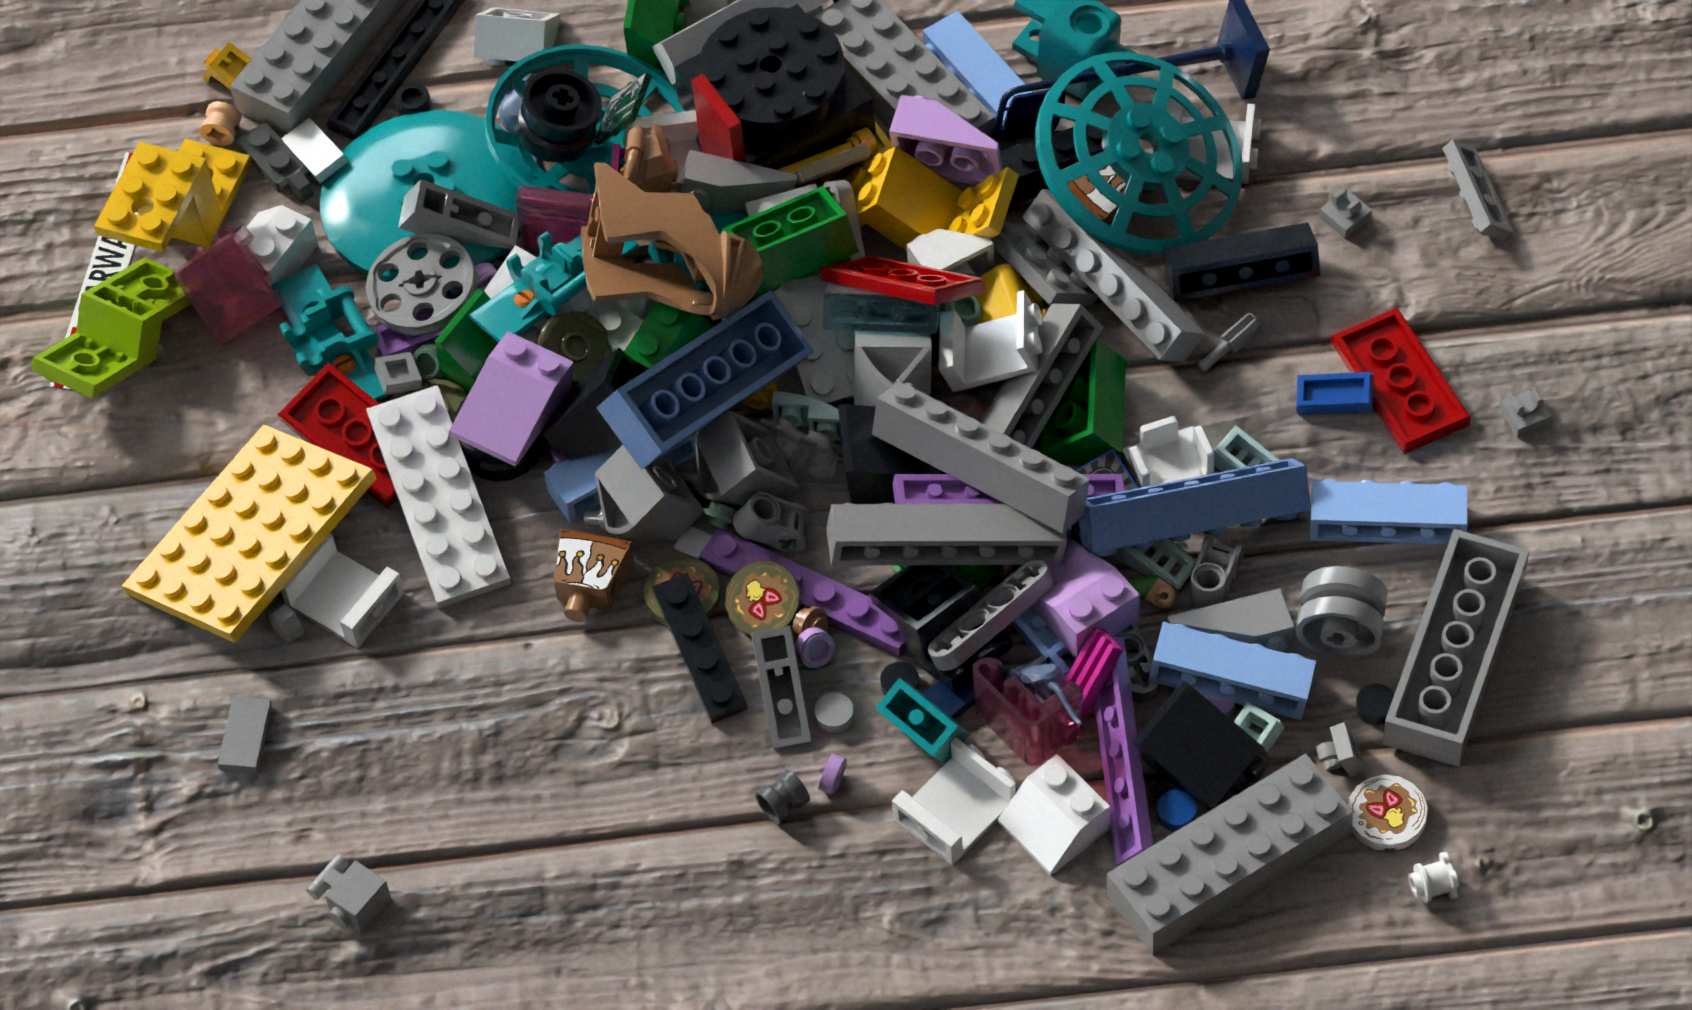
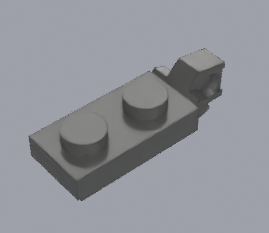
M266 121L236 139L239 150L243 154L250 155L252 164L277 192H284L290 189L301 203L314 196L310 189L311 183L306 178L310 175L309 171Z

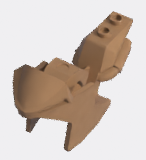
M652 124L650 135H646L644 128L641 126H635L628 132L624 156L626 164H624L623 168L621 167L620 173L606 163H594L596 186L588 225L581 226L582 256L587 289L592 299L597 302L649 298L687 312L709 315L713 320L721 318L725 320L730 313L746 305L762 284L763 262L759 253L747 239L724 230L719 234L710 215L704 212L694 193H670L672 182L677 180L678 166L676 160L671 158L669 140L664 138L659 124ZM649 238L657 239V248L680 253L694 281L706 280L712 293L699 290L678 263H630L622 256L624 242Z

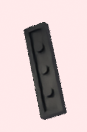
M688 572L652 586L653 595L711 724L747 710V703Z

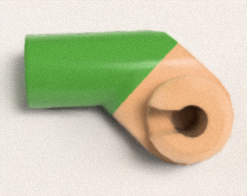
M1156 576L1127 580L1140 594V597L1156 607L1167 608L1174 603V589Z

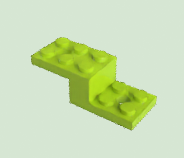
M144 257L81 294L76 333L33 357L31 371L44 376L50 382L62 384L75 390L81 396L93 399L157 359L162 321L202 298L205 284Z

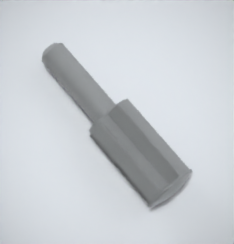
M1246 313L1220 336L1222 339L1220 341L1221 344L1199 362L1200 369L1207 371L1228 351L1232 354L1236 353L1262 330L1260 321L1253 314Z

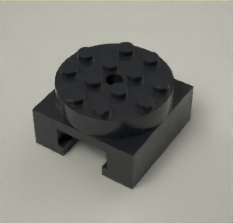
M798 4L790 8H754L727 20L710 35L700 54L674 67L678 101L685 111L695 110L691 80L703 74L739 118L742 125L746 163L777 170L846 143L847 138L852 137L853 132L867 127L873 135L876 134L873 98L845 64L842 47L838 38L826 24L816 17L805 13Z

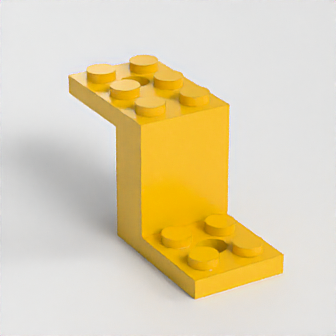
M184 139L178 151L139 141L94 225L96 235L160 252L165 251L171 238L210 247L252 165L250 155Z
M894 146L883 154L878 153L868 163L861 167H855L851 173L834 181L846 180L850 183L854 192L860 227L867 224L907 251L906 244L922 234H929L937 229L990 239L1000 234L1019 174L1007 167L995 175L987 176L984 181L974 187H968L961 191L902 149Z

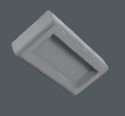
M232 697L218 759L220 771L258 774L273 707L270 699Z

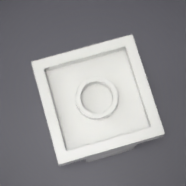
M1175 416L1141 426L1140 442L1123 448L1122 452L1125 465L1138 488L1215 473L1214 452L1201 425L1197 427L1191 426L1178 431V421Z

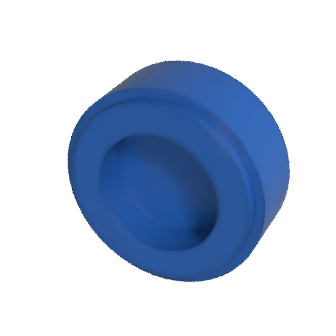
M1171 790L1159 798L1157 802V819L1164 828L1170 831H1177L1196 820V801L1189 793L1183 790Z

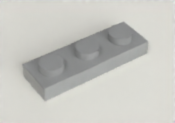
M1452 139L1443 147L1448 160L1447 167L1460 186V196L1472 213V223L1475 229L1483 236H1490L1501 241L1506 240L1514 232L1476 148Z

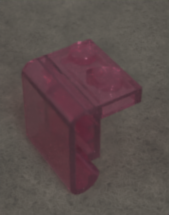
M521 185L517 191L516 209L524 248L540 250L537 238L546 231L552 236L554 246L560 242H564L567 245L581 234V226L588 225L594 195Z
M231 224L213 236L216 241L207 249L200 245L184 256L187 263L173 272V276L214 336L223 345L284 304L283 297L278 288L272 291L263 279L268 274L245 243L253 237L245 224L235 230Z
M987 657L978 660L973 665L976 714L1026 764H1040L1063 745H1071L1081 736L1084 730L1083 690L1073 680L1061 688V690L1065 694L1074 713L1083 723L1082 725H1078L1071 718L1056 693L1042 703L1014 674L1005 680L1004 697L1001 661Z

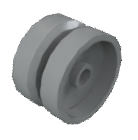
M1333 566L1323 567L1310 572L1303 580L1300 604L1302 607L1298 613L1296 636L1303 645L1312 651L1330 657L1357 658L1374 653L1381 646L1383 617L1386 611L1388 589L1380 579L1371 573L1357 568Z

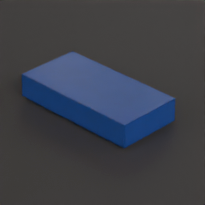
M1373 372L1297 375L1296 410L1298 415L1373 412Z

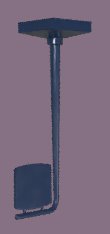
M1229 0L1216 46L1159 57L1157 59L1168 62L1175 67L1220 60L1221 63H1224L1242 100L1256 97L1270 48L1245 0ZM1135 63L1109 67L1117 77L1156 71L1154 68ZM1095 71L1080 73L1068 85L1101 79ZM1059 78L1020 85L1006 91L1000 99L991 139L997 142L1000 132H1003L1005 141L1035 136L1039 109L1050 89L1014 95L1051 88ZM1065 89L1058 100L1062 104H1065ZM1012 96H1014L1009 104V107H1006L1008 100ZM1007 111L1004 126L1001 129L1004 113ZM1053 116L1051 132L1056 130L1061 118Z

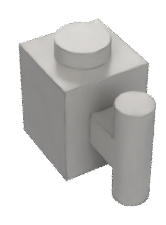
M337 854L306 891L311 897L319 900L329 890L325 894L330 910L328 913L329 917L341 928L347 929L351 927L362 934L391 901L392 898L386 880L356 860L342 875V872L349 866V862L343 856Z

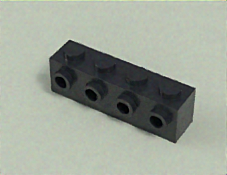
M1086 126V141L1090 156L1103 152L1102 137L1104 131ZM1073 127L1063 131L1052 132V146L1059 169L1062 170L1079 162L1074 146ZM1035 140L1022 142L1015 147L1000 151L1003 169L1008 167L1019 174L1009 207L1036 198L1042 189L1049 190L1039 167Z
M1308 222L1163 248L1166 281L1174 302L1320 276L1318 243Z

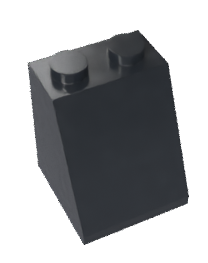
M617 348L572 388L547 423L542 435L555 451L561 452L569 460L621 447L623 444L596 407L617 389L645 371L621 348Z
M841 404L838 405L845 473L851 503L879 504L895 502L892 484L895 474H947L872 435L876 406Z
M1184 680L1133 740L1148 766L1180 790L1189 793L1197 803L1208 811L1242 792L1251 781H1258L1268 767L1267 761L1270 759L1265 748Z

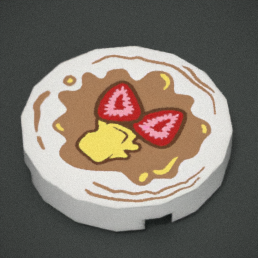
M1385 774L1370 777L1357 785L1349 797L1348 806L1353 811L1351 832L1361 843L1374 850L1384 851L1385 848L1405 849L1416 842L1425 829L1428 807L1424 795L1413 783L1402 777Z

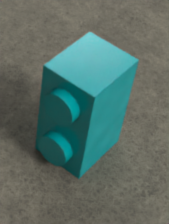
M901 678L895 682L875 708L931 756L945 764L951 758L950 742L955 737L963 742L970 734V732L918 689Z

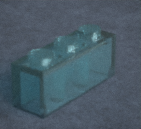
M830 282L823 293V330L936 334L940 326L941 304L931 305Z

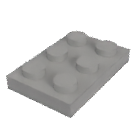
M1005 222L1003 223L1001 233L991 238L994 248L1013 266L1049 305L1081 304L1082 306H1093L1099 296L1028 223L1013 224Z

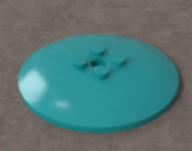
M447 110L421 111L406 114L380 123L367 130L342 151L348 163L324 180L320 194L321 221L331 246L345 262L366 275L369 274L373 263L385 249L403 238L416 235L415 233L400 229L398 226L404 196L421 179L521 214L517 239L526 228L535 204V200L516 187L496 164L489 150L485 135V119L464 112ZM495 124V128H496V129H500V130L506 131L505 129H503V128L500 127L499 125ZM497 142L501 153L515 172L528 183L535 179L534 175L524 164L518 148ZM460 243L468 252L474 266L481 263H490L506 249H509ZM415 249L411 253L410 259L420 260L424 258L428 253V249ZM456 256L449 257L443 262L442 267L446 269L454 268L459 264L460 258ZM396 269L387 270L382 274L380 280L392 281L397 277L399 271ZM426 280L420 281V285H424Z

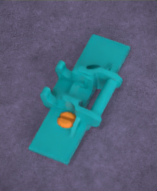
M546 231L537 238L540 256L523 267L521 259L517 254L508 258L506 264L514 283L469 315L470 319L497 342H500L507 331L519 336L542 318L548 320L561 311L560 306L587 288L581 234L567 245L564 242H560L554 246L552 236ZM635 241L624 242L622 256L626 258L639 248L638 243Z
M317 263L271 285V289L293 328H290L289 324L284 322L280 325V331L285 340L291 345L301 369L307 376H316L329 362L376 401L389 396L384 394L374 369V363L366 351L378 343L379 336L374 329L369 328L354 301L355 294L351 287L343 286L332 291ZM344 313L356 333L347 338L344 337L342 332L339 333L333 322L344 316Z

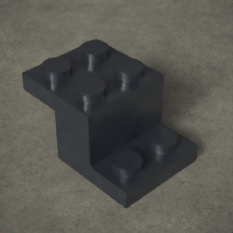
M906 565L869 593L872 603L896 621L906 654L953 691L1013 647L1011 636L1002 630L960 666L946 671L939 670L935 666L928 653L931 641L981 600L977 585L950 565ZM983 624L977 625L976 627H974V628L971 629V630L977 629L978 627H980V626L983 625Z

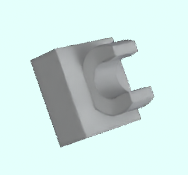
M1342 188L1331 197V201L1320 208L1319 217L1346 239L1372 219V210L1347 188Z
M411 352L375 358V372L384 394L390 395L391 400L403 397L407 391L421 389L422 378Z
M1536 388L1500 401L1499 409L1517 438L1551 425L1552 415Z
M1345 722L1330 727L1333 742H1325L1316 747L1319 761L1324 762L1327 771L1342 766L1350 777L1364 773L1365 769L1355 735Z

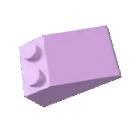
M900 96L889 130L892 147H899L945 180L977 185L984 181L987 176L995 175L1003 170L999 145L996 141L938 101L930 100L924 96Z
M507 331L488 356L449 430V435L516 467L572 390L574 362Z
M1069 537L1061 565H1048L1054 577L1053 587L1030 607L1041 617L1073 656L1077 658L1094 626L1103 628L1111 636H1114L1139 620L1140 594L1114 566Z

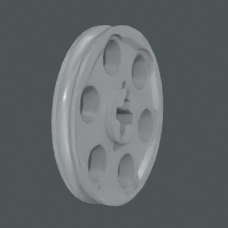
M416 234L395 242L378 256L367 277V298L378 320L390 330L404 335H427L446 328L477 290V273L468 252L456 240L441 234ZM415 249H428V253L424 258L420 260L410 259V255ZM452 256L460 258V262L456 267L451 269L442 267L443 262L447 258ZM396 269L399 271L397 277L392 281L383 282L380 280L382 274L387 270ZM426 280L423 288H417L420 286V281ZM452 287L463 288V292L458 298H445L446 292ZM395 299L401 301V305L397 310L393 312L383 311L387 302ZM430 308L434 310L433 315L428 320L418 321L415 319L417 313L422 309Z

